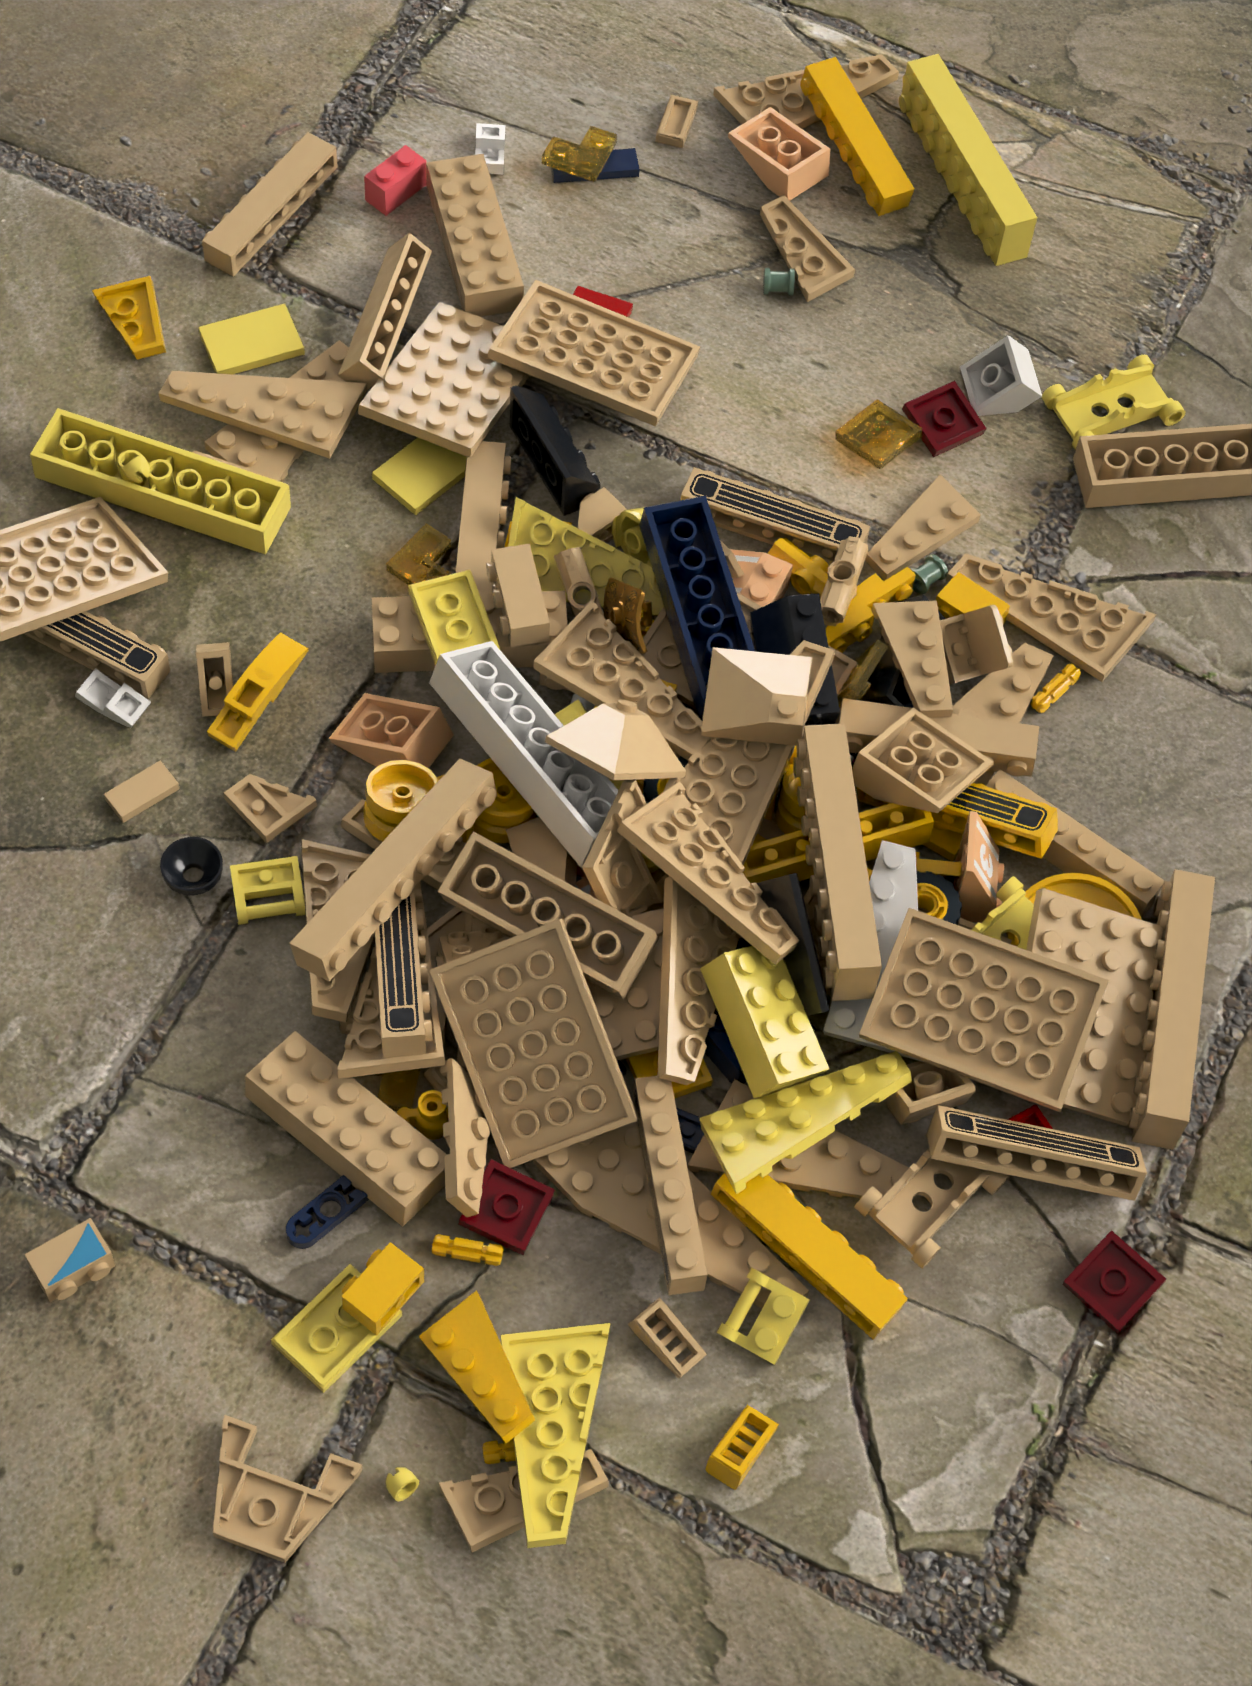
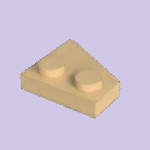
M252 774L247 775L224 792L226 802L266 843L317 807L316 799L313 796L307 795L304 798L290 793L288 787L277 783L270 784L265 779Z

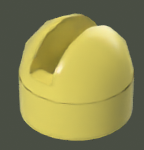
M139 455L123 466L122 471L131 481L136 483L143 482L140 474L142 473L148 478L150 466L145 457Z
M405 1467L395 1468L396 1474L393 1476L391 1473H388L386 1478V1488L397 1502L407 1499L419 1486L417 1477Z

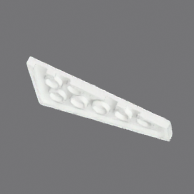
M882 840L869 881L882 964L877 987L908 908L918 911L915 848ZM873 999L832 1001L823 1030L824 1035L889 1053L894 1052V1050L859 1038L860 1030ZM899 1053L900 1056L918 1060L905 1054Z

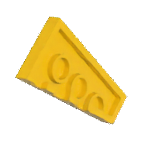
M477 1290L419 1335L422 1343L505 1444L535 1421L534 1415Z

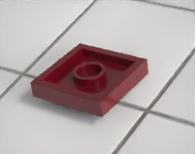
M955 380L904 403L902 408L933 457L983 435L987 429Z
M490 1159L483 1175L479 1214L470 1217L462 1214L458 1225L524 1255L554 1196L555 1189Z
M1111 1230L1063 1281L1062 1285L1118 1334L1167 1279Z

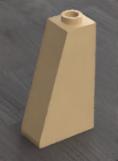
M540 817L506 829L512 853L570 885L576 886L577 862Z

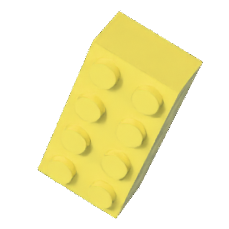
M749 946L725 952L700 968L753 1098L809 1081L829 1070V1066L783 959L775 965L755 947Z

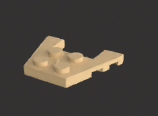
M624 780L582 868L597 899L632 918L633 915L646 911L648 906L664 901L665 878L669 877V875L660 868L652 877L641 852L617 832L623 820L647 804L637 781Z
M225 1415L222 1424L223 1432L219 1457L220 1466L216 1490L213 1535L221 1540L286 1563L359 1477L363 1469L362 1464L330 1453L316 1489H311L243 1464L256 1436L257 1426Z

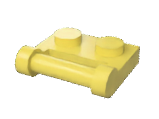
M298 856L230 865L238 925L248 924V920L292 913H296V916L305 915V900ZM293 893L294 900L246 907L245 900Z
M751 1267L747 1275L749 1281L726 1323H721L717 1333L775 1365L810 1299ZM763 1286L771 1290V1293L748 1336L738 1332Z

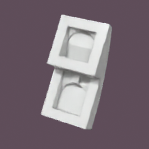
M477 124L475 155L484 154L489 174L503 175L505 125Z
M96 668L75 694L77 699L92 709L132 728L151 703V701L127 684L118 685Z

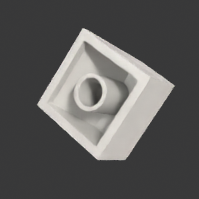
M1006 336L960 366L970 404L978 416L1019 412L1042 397L1029 350L1010 336Z

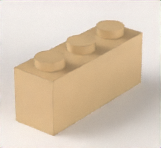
M530 544L491 549V563H486L489 582H495L496 589L493 590L495 608H501L503 616H499L502 636L508 635L510 647L549 641L550 622Z

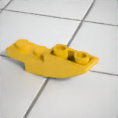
M907 566L885 581L875 573L857 586V594L850 602L844 622L836 626L827 625L826 636L828 645L843 653L854 642L865 640L873 630L874 615L871 611L873 603H888L908 599L913 592L915 573Z
M279 633L254 659L224 699V707L207 730L208 736L236 752L269 702L274 703L309 651L308 648Z

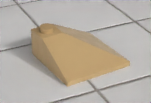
M713 647L701 736L796 746L797 739H802L812 657Z
M618 700L617 703H603L550 733L545 739V743L611 780L685 778L686 770L651 717L638 710L636 703L628 700Z
M912 708L858 752L852 773L854 785L876 800L939 813L992 767L993 761L915 708Z

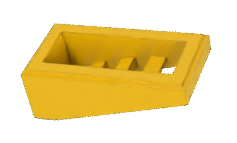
M747 1404L709 1456L705 1468L706 1472L736 1490L764 1450L779 1424ZM747 1422L751 1426L761 1431L763 1434L759 1436L752 1430L745 1427L744 1424ZM737 1435L741 1436V1437L744 1438L745 1440H747V1441H749L750 1443H752L754 1446L752 1447V1446L748 1445L747 1443H745V1442L742 1441L741 1439L737 1438L736 1436H737ZM730 1447L739 1454L743 1455L745 1459H742L741 1457L737 1456L736 1454L728 1450V1448Z

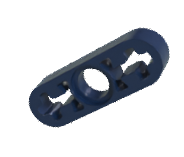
M343 1175L288 1220L286 1234L289 1243L299 1249L313 1246L369 1200L367 1198L368 1195L364 1191L361 1192L356 1189L348 1195L351 1203L347 1204L344 1196L351 1191L352 1183ZM327 1201H335L341 1206V1210L336 1216L327 1217L320 1212L321 1206ZM314 1212L316 1219L323 1226L319 1227L316 1221L309 1227L310 1236L305 1237L301 1234L296 1237V1226L299 1224L302 1227L309 1225L313 1221L310 1213Z

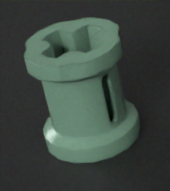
M765 268L763 295H768L769 292H787L789 296H793L795 269L790 268L789 271L785 272L771 271L770 268Z
M930 554L925 558V562L917 569L912 568L911 570L916 575L913 590L923 595L929 591L930 586L934 582L945 579L948 569L944 561L937 555Z

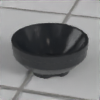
M185 837L173 842L166 848L160 860V869L164 881L173 891L187 896H195L211 890L218 883L222 875L223 859L219 849L211 841L200 837ZM190 868H198L203 871L202 878L195 882L187 881L183 875Z

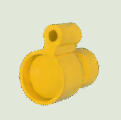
M429 1090L421 1094L418 1099L417 1108L401 1107L397 1111L400 1117L413 1127H416V1130L431 1140L443 1137V1123L449 1122L448 1107L442 1104V1093L436 1090Z

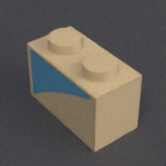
M91 1218L25 1254L32 1273L50 1303L56 1299L63 1300L70 1297L77 1291V1287L90 1280L98 1281L108 1275L111 1268L115 1267L112 1253Z

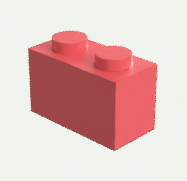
M403 146L364 176L365 201L387 216L427 185L426 160L408 146Z

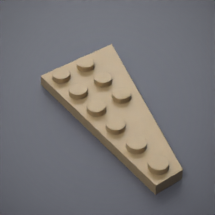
M966 553L947 573L946 581L949 582L960 572L1009 604L1010 609L1006 618L1007 621L1101 682L1104 681L1133 647L1156 617V614L1145 611V614L1129 610V605L1117 602L1116 605L1101 601L1095 594L1051 580L1048 584L1032 579L1033 575L1026 572H1021V575L1004 570L1001 564Z
M1023 643L1012 653L1013 666L989 673L953 705L952 714L1021 723L1054 655ZM995 771L985 772L973 783L986 785L993 778Z
M302 839L301 852L306 924L371 854ZM375 932L370 936L368 942L360 947L348 960L345 968L339 971L330 981L309 972L312 1015L347 1022L375 941Z

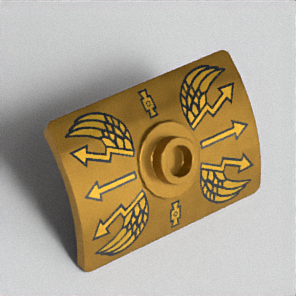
M610 577L604 594L603 610L605 619H610L616 626V631L625 641H630L644 655L648 651L641 631L652 625V601L644 600V591ZM641 609H642V610H643V616H642V618L640 619V617H641Z

